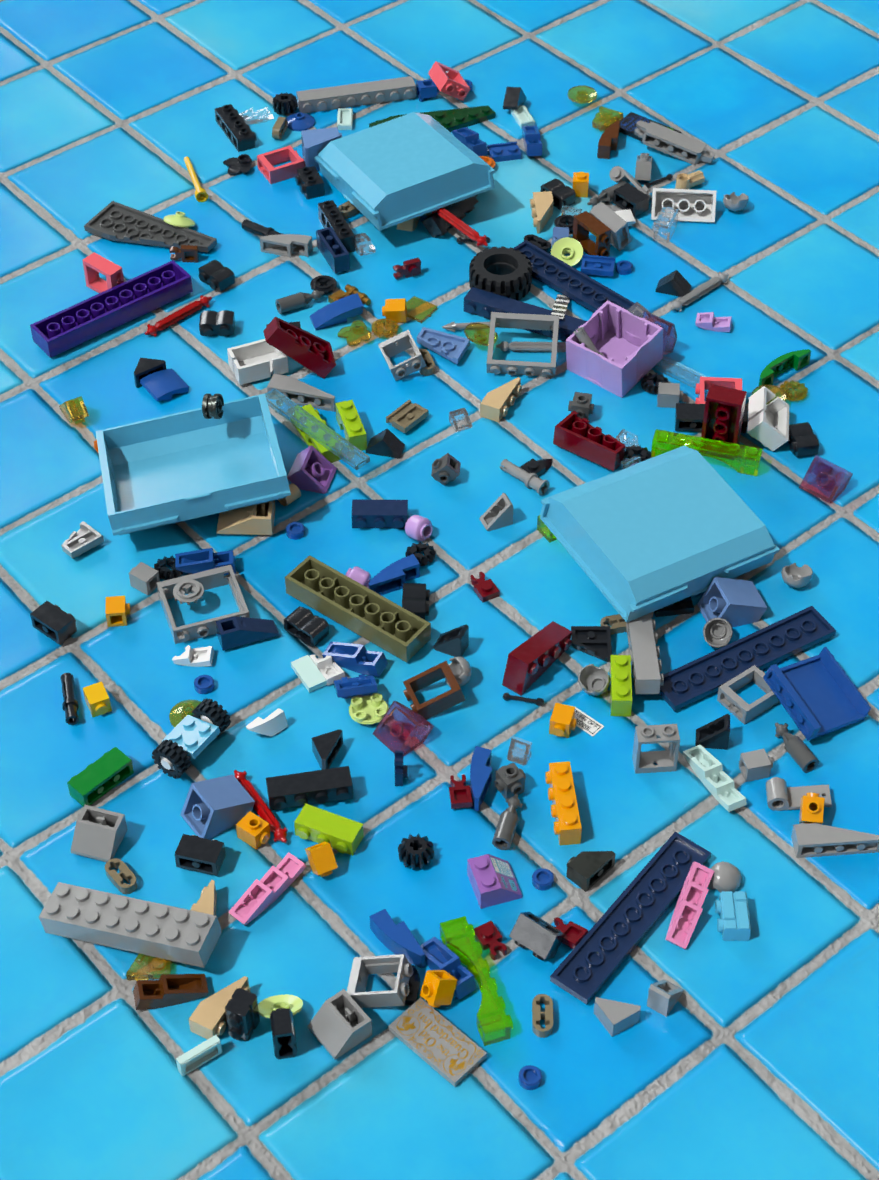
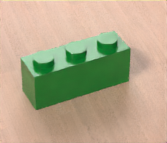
M114 747L67 782L70 796L83 807L85 805H92L134 773L132 760L117 747Z

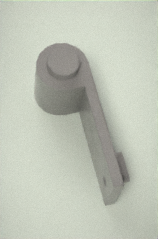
M615 166L611 169V180L617 184L623 181L626 183L632 182L638 190L648 195L649 199L652 200V196L648 193L651 190L646 185L642 187L628 171L620 166Z
M773 777L766 782L767 804L771 810L800 809L801 797L803 795L806 796L807 793H818L819 797L825 798L824 807H832L829 784L787 787L786 781L779 777Z

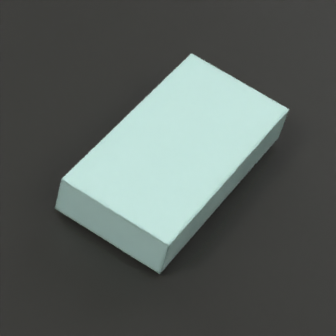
M525 105L520 106L517 110H511V114L520 128L522 126H535V120Z
M339 108L337 115L338 130H352L353 109Z
M309 655L290 662L291 668L309 693L327 685V680Z
M214 1035L176 1058L178 1071L182 1076L222 1053L221 1041L218 1036Z

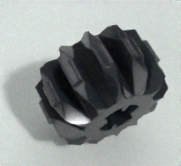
M292 93L276 94L272 101L274 112L283 114V116L285 114H293L298 107L296 96Z
M419 833L416 837L409 834L408 839L402 838L401 844L398 846L399 860L403 862L405 868L411 866L413 870L416 867L423 869L424 865H430L431 859L434 857L432 841H429L427 836L421 838Z

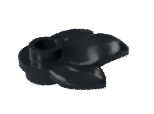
M242 154L238 158L232 157L223 161V164L229 166V175H236L240 172L245 174L251 170L252 160L249 155Z

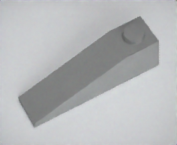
M273 374L267 386L268 400L299 406L311 404L313 408L333 412L336 410L335 396L293 377Z
M817 823L793 825L791 839L796 858L879 852V835Z

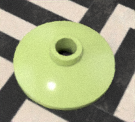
M176 212V214L167 215L163 219L164 222L177 227L189 228L195 226V222L186 217L184 212Z
M565 237L553 244L551 255L573 267L581 261L583 247L578 240Z
M275 995L262 1000L258 1004L259 1014L266 1018H270L271 1012L279 1008L290 1009L293 1015L302 1010L303 1001L294 995Z

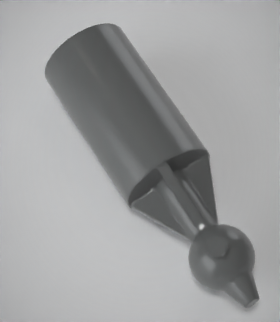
M623 181L602 190L598 197H592L587 204L594 207L599 202H612L614 190L626 184V182Z
M314 290L312 294L299 292L276 299L277 311L279 314L305 307L312 299L319 300L324 292Z
M776 722L775 736L777 738L779 736L783 737L785 750L803 772L808 773L814 770L819 764V760L800 737L788 733V724L785 723L783 725Z
M515 794L510 799H506L509 807L501 813L492 840V844L497 849L508 850L511 847L519 821L516 809L521 808L523 805L520 803L518 794Z

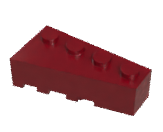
M274 317L263 330L265 340L269 345L283 352L323 379L336 366L331 344L326 340L277 317Z
M576 411L570 413L555 426L553 444L562 449H566L612 471H615L623 463L626 445L609 434H603L602 429L598 426L594 428L589 424V420L578 417L579 413Z
M552 621L508 654L502 685L522 696L565 650L569 649L572 643V631Z

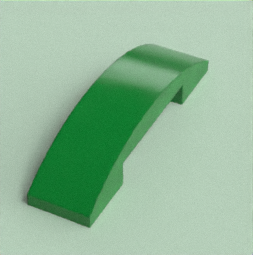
M811 350L793 351L770 362L760 375L758 390L763 386L766 388L772 386L773 379L790 368L798 371L807 366L810 362Z

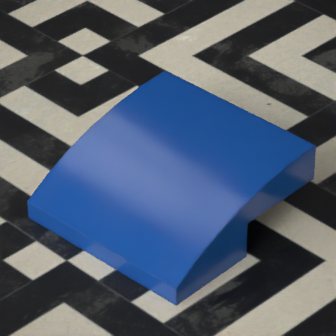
M173 369L160 370L140 379V384L156 401L172 400L173 394L188 393L189 386Z

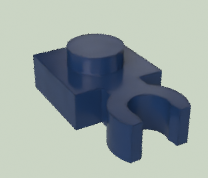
M395 751V786H403V778H408V765H404L403 751Z

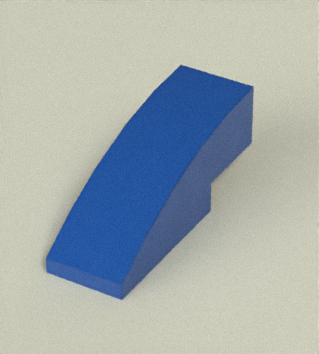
M522 126L527 157L542 156V142L538 127Z
M467 127L452 131L454 137L478 156L488 154L486 142L479 139V133Z
M358 293L336 300L310 315V320L315 330L347 322L349 317L363 314L364 305Z
M213 548L175 554V567L178 571L194 574L231 565L234 574H236V559L233 550L214 553Z
M414 554L404 557L390 564L374 576L368 583V588L379 595L403 589V583L420 577V563Z
M331 641L322 654L323 658L332 656V661L343 668L375 677H380L388 664L383 652L367 651L363 644Z
M476 746L470 766V790L474 810L479 812L492 783L493 768L490 767L492 750Z
M386 909L370 916V929L390 951L396 955L404 954L408 962L417 967L423 968L426 966L425 953L404 921L395 924Z
M436 937L420 945L425 953V962L431 970H445L457 979L453 995L458 1000L477 989L474 975L462 966L460 958Z

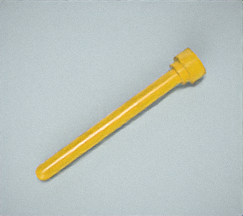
M186 156L184 157V162L196 189L195 198L198 202H205L208 199V194L205 189L201 188L191 160Z

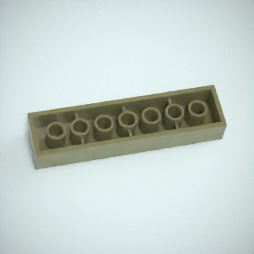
M310 555L285 577L287 594L405 662H408L431 639V623Z

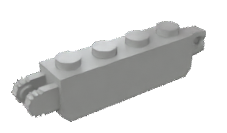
M643 121L636 123L637 129L634 130V134L643 138L642 142L644 145L693 165L698 164L700 161L711 163L714 159L715 153L706 149L707 144L652 121L650 123Z

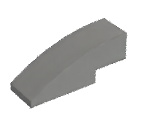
M298 234L260 237L261 252L290 258L293 254L308 257L313 250L312 236Z

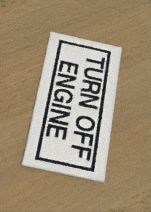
M575 707L577 727L592 737L604 727Z

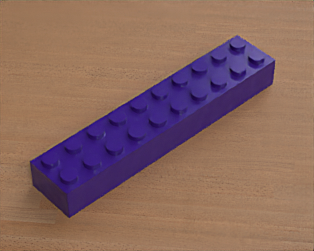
M172 260L31 324L33 341L50 358L192 293L191 275Z

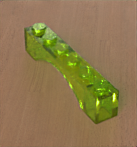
M656 429L652 440L651 457L686 445L688 448L697 450L702 456L715 458L728 464L741 474L758 475L762 448Z
M463 916L440 923V937L443 944L460 958V962L470 970L479 985L482 1000L477 1013V1030L483 1045L487 1046L510 1039L513 1022L510 1015L505 1014V1003L502 996L498 997L496 992L498 990L495 978H491L489 975L490 967L486 959L483 960L481 956L482 947L480 942H476L474 939L475 931L473 925L468 924L466 917Z

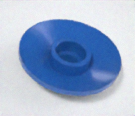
M299 112L287 117V128L293 131H305L315 125L314 117L307 113Z

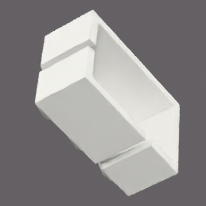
M265 339L227 349L228 363L239 385L269 378L271 374L281 375L289 372L287 355L269 345Z
M763 386L749 397L747 433L761 442L764 447L775 451L789 440V404L780 397L775 398L776 394Z

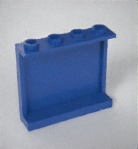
M824 647L817 656L779 668L777 664L771 665L763 677L807 741L863 721L871 710L868 702L860 694L857 687L852 683L827 647Z

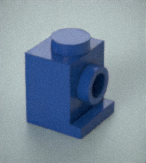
M432 79L416 81V95L420 101H423V98L437 97L439 89Z

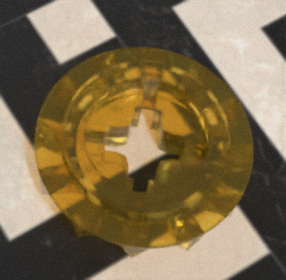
M378 319L371 327L374 336H379L380 338L393 337L394 334L398 333V324L392 319Z
M791 380L781 384L779 392L787 400L800 401L807 396L808 388L805 387L804 383L800 384L799 381L794 382Z

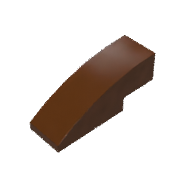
M620 121L611 124L602 134L598 143L597 158L609 159L610 151H617Z
M205 974L161 975L159 980H137L133 990L136 1010L178 1005L207 996L209 993Z

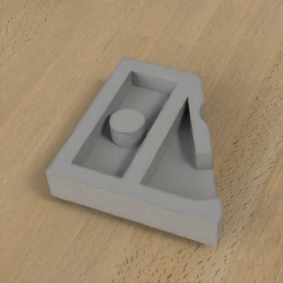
M83 521L80 523V529L77 532L73 531L61 546L63 551L73 559L91 548H95L104 542L103 535Z

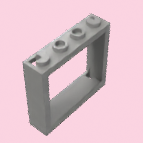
M491 312L487 373L555 377L559 316ZM495 327L553 331L551 363L493 360Z
M231 565L157 582L158 596L175 644L217 634L216 621L234 616L250 618L249 610ZM184 580H196L203 585L204 590L229 584L239 612L177 627L167 599L174 598V587Z

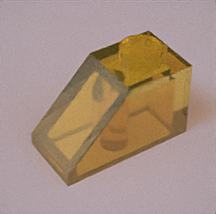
M82 396L68 400L59 406L69 424L75 422V425L85 422V418L89 416Z

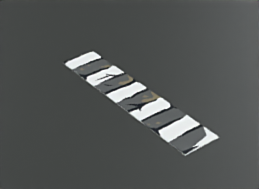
M558 294L552 309L555 312H551V315L559 316L560 319H563L570 298Z

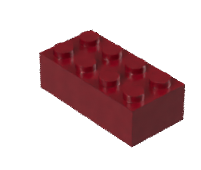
M711 384L705 402L699 452L735 459L740 444L746 391Z

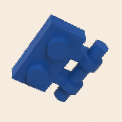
M361 674L359 677H341L340 680H333L338 698L347 699L353 695L360 694L368 696L378 692L373 675L365 676V674Z

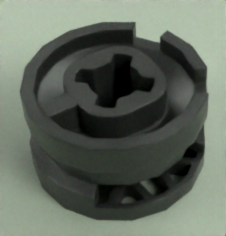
M204 394L202 400L204 418H222L224 412L222 410V406H224L223 396L221 394Z

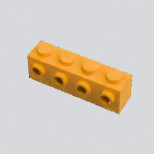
M570 761L549 763V771L545 772L546 784L550 786L548 788V798L553 804L551 805L552 818L555 817L553 824L554 834L558 835L559 846L581 844L582 827Z

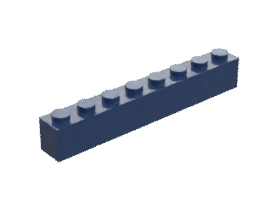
M474 287L464 297V312L491 319V312L551 315V312H555ZM564 315L563 319L559 318L558 340L566 342V339L587 321ZM524 329L553 338V331Z

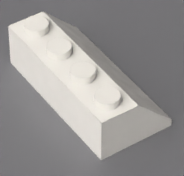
M653 188L651 220L715 223L717 191Z

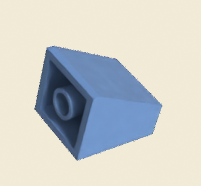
M338 127L301 131L302 155L305 167L315 166L317 171L320 170L319 164L315 161L314 157L318 156L330 141L342 138V133H339Z
M721 577L713 579L697 603L706 622L719 617L726 619L732 628L758 622L767 609L752 581Z
M228 775L192 783L180 815L198 837L211 839L236 825L249 811H252L255 800L234 775Z

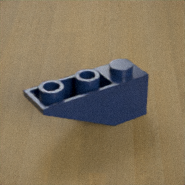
M234 616L216 621L217 637L223 651L279 636L274 620Z

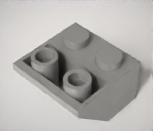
M85 805L76 821L71 853L104 862L113 859L127 832L125 814Z
M343 989L324 1002L309 1023L308 1029L336 1060L372 1035V1021L346 990Z

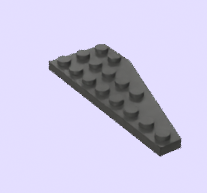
M114 201L110 202L84 225L85 231L112 241L168 248L174 246L181 249V245L198 246V251L209 252L217 245L216 238L189 228L170 225L161 218Z

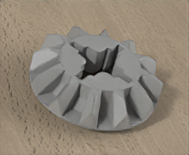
M196 580L181 581L173 589L175 601H179L181 604L185 602L188 605L190 602L197 603L198 599H202L204 594L203 585Z

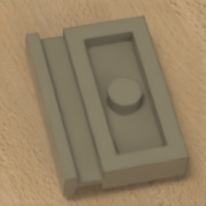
M408 400L386 417V423L390 422L396 429L407 433L428 416V410Z

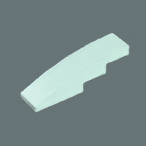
M698 745L683 751V756L708 791L728 812L747 805L746 797L735 788L734 780L723 771L722 763L703 746Z

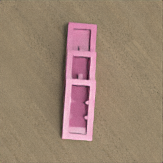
M288 852L277 867L272 866L260 881L256 879L228 913L246 926L270 906L306 868L305 863Z
M696 861L692 863L673 912L665 940L683 949L687 948L703 910L701 907L709 891L707 888L714 874L713 870Z

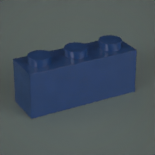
M332 227L316 230L317 247L333 272L340 273L350 270L349 253Z
M352 499V528L405 529V524L408 520V500Z

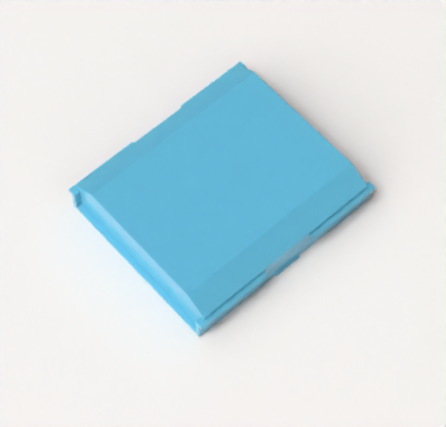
M412 112L330 141L318 156L314 157L315 161L319 164L320 173L379 231L495 188L493 180L495 170L454 137L452 133L433 117L417 112Z
M260 394L225 402L224 406H222V410H224L223 416L220 419H215L214 417L205 419L202 408L96 431L107 513L113 536L129 534L290 496L288 478L266 395Z
M686 445L541 500L543 506L540 519L626 623L706 591L715 577L732 579L771 563L775 553L780 551L776 544L774 545L765 524L697 450L688 448Z

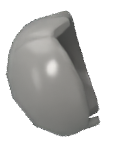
M735 192L723 197L725 207L735 212L743 210L749 200L745 193L736 196Z
M793 563L790 566H785L781 574L783 581L787 585L794 588H802L809 583L813 571L806 564L798 567L796 563Z
M719 617L710 619L703 628L704 640L715 648L728 645L733 635L731 624L726 619Z
M461 656L450 658L449 660L452 662L448 665L459 686L466 685L471 677L469 662Z
M589 664L579 672L578 682L585 693L598 696L607 691L610 686V676L603 667L599 668L594 666V664Z
M722 861L710 868L714 871L708 885L710 889H717L721 893L722 891L734 892L739 888L742 877L739 869L733 864Z

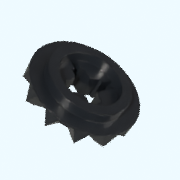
M562 215L557 217L554 221L555 227H568L569 232L573 233L574 216Z
M322 275L312 279L310 285L312 290L322 291L327 295L328 292L332 293L336 289L337 282L331 276Z
M649 373L648 376L644 375L641 380V386L649 393L658 394L659 382L668 383V378H665L663 374Z
M634 445L631 448L627 447L624 453V462L630 466L651 458V452L648 451L647 447L642 448L641 445L639 447Z
M421 542L419 544L412 543L411 547H407L405 552L406 557L414 554L420 566L428 565L435 559L434 547L429 546L428 542L425 544Z
M173 555L170 558L164 556L163 560L158 559L157 563L154 564V569L159 571L161 579L170 580L178 578L183 574L182 571L176 570Z

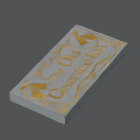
M421 997L388 1026V1030L454 1087L487 1058V1053Z

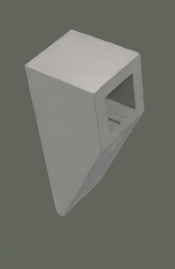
M648 153L637 155L636 180L650 181L652 156H649Z

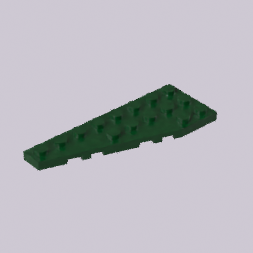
M489 106L423 112L422 114L433 117L449 132H452L453 130L493 119L496 113ZM395 115L383 120H377L370 123L369 128L404 115Z

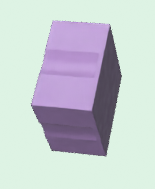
M608 300L593 313L586 323L580 326L584 327L598 352L603 353L604 356L586 348L585 343H580L574 333L566 339L567 370L621 398L663 358V328L644 318L631 314L628 310Z

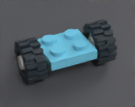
M204 699L192 711V716L187 715L162 740L161 744L152 752V759H155L154 763L159 765V769H163V773H168V776H173V778H180L191 766L190 759H196L217 736H220L230 725L231 720L230 715H226L228 712L222 709V705L219 706L218 702H213L212 699Z

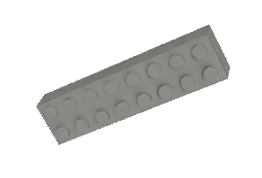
M60 882L56 885L39 915L45 933L205 968L222 933L216 915Z

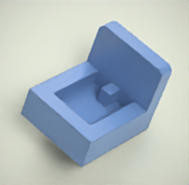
M568 227L553 228L551 246L557 240L569 237Z

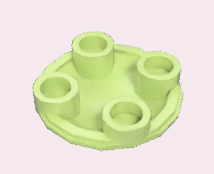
M379 693L361 697L355 696L351 699L349 715L357 723L364 725L379 723L388 714V705Z

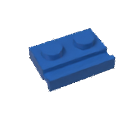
M517 141L487 145L489 157L495 162L521 159V151Z
M583 254L581 272L586 275L613 277L616 257Z

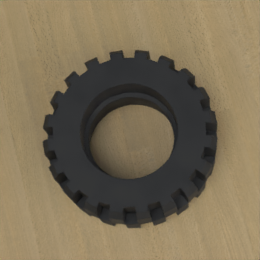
M492 247L491 249H484L483 252L480 251L471 260L469 266L470 288L474 287L518 301L522 297L524 298L530 291L532 285V264L525 254L523 255L521 251H516L511 247Z

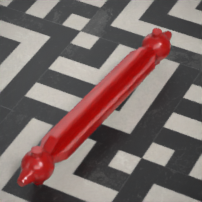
M445 208L431 212L432 214L437 212L438 216L468 238L477 241L478 247L488 246L486 242L487 236H480L477 231Z
M201 295L200 301L192 302L156 322L154 326L148 324L145 335H154L156 337L157 331H163L199 311L203 306L208 308L212 297H203Z
M234 770V777L255 800L253 808L260 818L269 823L270 832L274 833L273 840L286 843V832L288 829L281 828V824L252 783L246 780L247 772Z

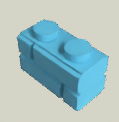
M722 891L719 900L715 901V912L720 914V919H717L718 932H722V939L724 941H748L751 925L747 893L745 891H735L734 893L732 891Z

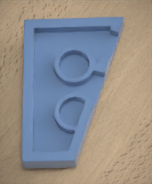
M423 327L417 336V343L458 365L470 345V339Z

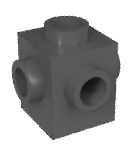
M575 392L573 401H569L568 411H571V413L576 411L579 413L578 417L588 420L589 415L593 414L594 411L592 394Z
M447 453L433 462L431 476L436 481L446 485L460 475L461 463Z
M513 762L507 766H502L496 771L494 783L503 797L510 799L515 794L519 795L524 792L526 776L521 768L519 769Z

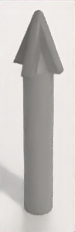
M453 321L442 326V328L453 332L465 329L490 328V322L455 323Z

